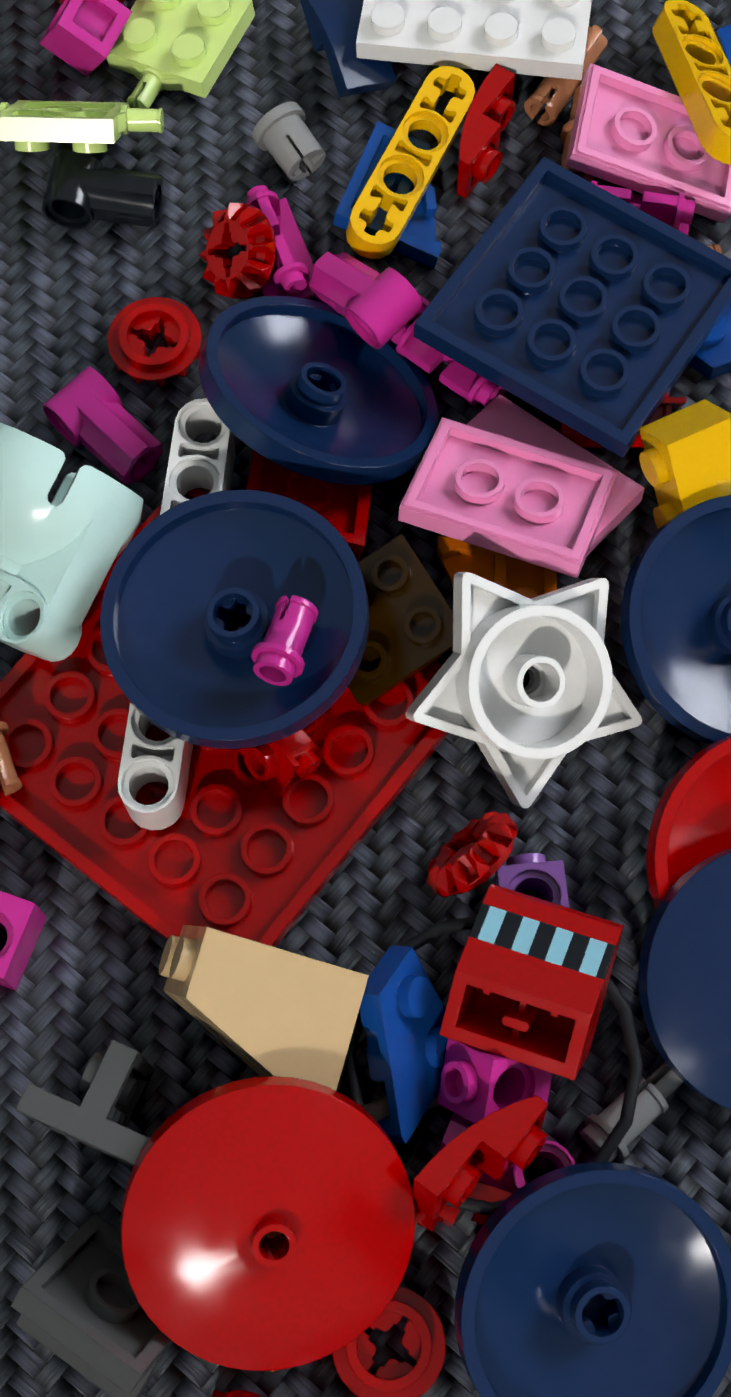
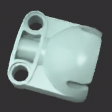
M0 423V641L19 651L47 661H61L71 655L79 645L82 635V622L114 560L131 542L141 522L144 501L143 498L115 479L90 465H84L78 469L77 473L71 472L65 475L50 503L48 501V493L66 460L65 453L45 441Z

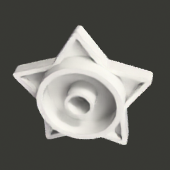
M457 572L454 575L453 653L409 706L405 713L406 718L410 721L475 741L510 801L515 806L529 808L567 753L578 748L586 741L628 730L642 723L641 715L612 672L611 660L604 644L609 581L606 578H589L530 599L473 573ZM526 671H528L530 679L528 685L524 688L523 679Z

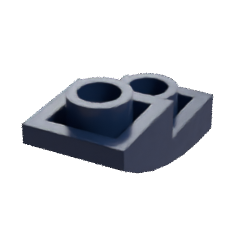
M300 0L315 52L325 50L339 97L388 89L396 81L391 61L357 58L356 39L363 0Z

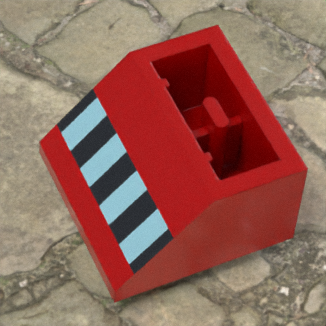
M491 884L488 887L455 970L439 1035L575 1080L590 1052L624 925Z

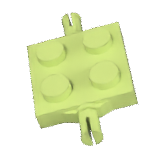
M136 0L130 9L132 13L107 56L109 67L133 74L140 80L132 94L127 98V102H130V108H150L159 92L163 90H181L206 98L255 17L252 0Z
M18 100L11 105L8 102L0 103V141H14L15 150L22 152L50 150V142L72 143L74 152L102 153L108 151L107 144H114L123 134L129 135V132L163 133L164 130L163 108H130V102Z

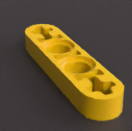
M667 0L652 27L653 36L700 144L712 158L721 163L731 165V66L706 14L688 1Z
M440 66L433 69L424 80L352 209L346 229V238L351 249L358 255L369 259H380L389 255L396 247L463 125L475 94L474 83L463 70L453 66ZM445 91L452 92L455 97L450 99L442 116L435 111L439 96H442ZM419 129L429 131L437 139L438 146L431 150L417 148L409 140L408 134ZM391 173L403 174L412 181L414 189L407 194L394 193L387 188L383 178ZM379 207H381L388 213L382 230H379L373 236L365 232V228L372 224Z

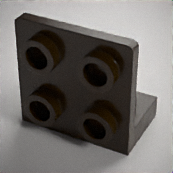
M403 534L358 562L369 601V633L361 663L348 688L356 701L362 706L369 705L447 653L450 655L453 653V611Z

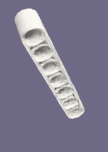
M207 398L188 402L178 411L174 423L160 515L190 500L185 498L184 495L194 488H205L210 490V493L231 489L236 455L233 432L217 416ZM203 433L218 435L215 440L208 443L193 441ZM130 703L118 776V793L132 821L138 826L148 830H163L173 825L182 814L186 799L193 744L173 736L163 741L147 739L145 735L152 723L143 717ZM150 782H160L169 787L165 797L155 804L144 805L135 801L141 787Z

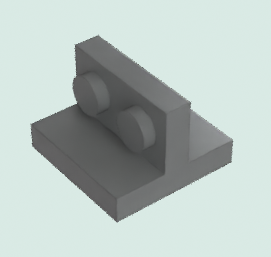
M112 1039L105 1055L96 1052L83 1073L79 1091L86 1095L80 1106L28 1083L15 1110L40 1125L133 1167L150 1138L128 1129V1126L155 1069L137 1050Z
M96 1213L21 1286L11 1305L21 1314L16 1322L17 1326L111 1397H140L168 1348L173 1343L151 1321L135 1296L125 1269L121 1232Z

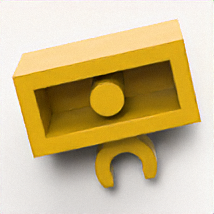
M704 399L640 428L644 451L640 453L639 461L644 476L655 490L658 506L654 508L653 516L658 529L677 514L699 503L716 497L731 495L730 412Z

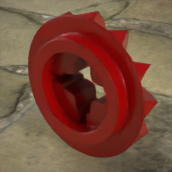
M230 202L227 209L213 211V226L202 230L207 240L206 249L198 254V256L207 262L203 278L214 283L215 294L232 299H247L264 287L272 273L276 255L275 236L268 218L260 209L250 204ZM236 243L246 246V251H240L239 255L233 256L232 259L229 258V247L235 246Z
M164 297L140 299L123 308L113 319L107 337L109 353L118 371H124L132 376L138 385L143 380L156 381L163 386L168 378L178 374L185 377L188 367L194 360H199L202 342L200 324L192 311L182 303ZM164 327L165 341L169 347L159 346L154 354L151 353L147 357V349L143 340H154L158 333L161 334Z
M496 811L485 813L480 819H471L465 828L459 832H454L453 837L448 843L439 847V855L429 863L426 883L440 897L463 894L478 887L490 878L509 857L517 836V825L507 813L499 814Z
M399 1286L386 1308L369 1326L373 1330L378 1328L381 1331L387 1332L393 1324L398 1325L403 1316L407 1317L409 1320L403 1328L405 1333L402 1336L401 1343L409 1350L408 1355L417 1360L414 1366H411L406 1361L401 1363L391 1358L384 1367L380 1365L375 1375L370 1373L369 1369L374 1363L372 1358L376 1352V1346L368 1340L370 1336L365 1332H362L353 1341L332 1353L340 1378L356 1396L420 1397L428 1391L438 1378L446 1352L444 1329L433 1307L414 1291Z

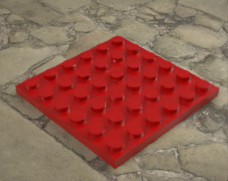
M194 488L188 491L184 497L193 499L207 493L200 488ZM162 503L136 530L132 540L144 527L160 516ZM119 555L114 560L82 622V635L79 645L73 653L64 660L56 662L47 661L25 653L0 681V721L8 724L10 731L5 736L18 778H20L23 785L17 792L5 796L0 782V808L166 941L170 935L180 937L183 925L209 927L276 947L449 734L448 732L410 721L405 715L409 706L442 667V664L435 661L367 706L360 705L347 687L331 708L303 729L312 742L317 745L318 751L315 755L319 758L321 764L315 771L304 778H300L295 772L284 794L279 799L275 798L264 782L253 777L245 764L244 756L238 749H217L193 744L186 799L181 816L173 825L163 830L141 828L132 821L118 793V776L130 701L115 681L108 667L103 651L100 629L101 606L105 588L111 572L120 557ZM152 724L147 730L145 737L153 741H163L171 737V735ZM150 782L141 787L135 801L144 805L155 804L165 797L169 787L160 782Z

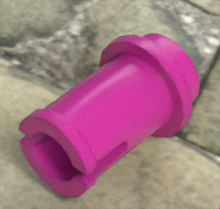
M286 595L278 598L275 613L264 641L256 644L252 650L251 658L255 663L253 666L254 673L261 680L272 685H289L293 678H297L302 674L305 666L302 653L312 626L318 618L319 612L317 607L307 599L296 595L291 596L289 606V599Z

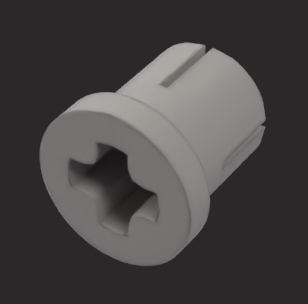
M292 101L282 103L267 112L255 125L252 138L261 150L269 151L290 181H299L310 175L302 164V159L313 173L323 163L326 153L304 123L306 119L304 111L298 103Z

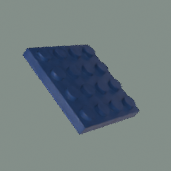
M543 157L416 320L413 337L623 458L639 436L640 428L645 426L730 306L731 259Z

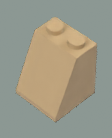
M183 925L180 937L170 935L159 965V975L167 977L163 989L167 995L260 1077H293L312 1081L335 1091L337 1090L369 975L209 927Z

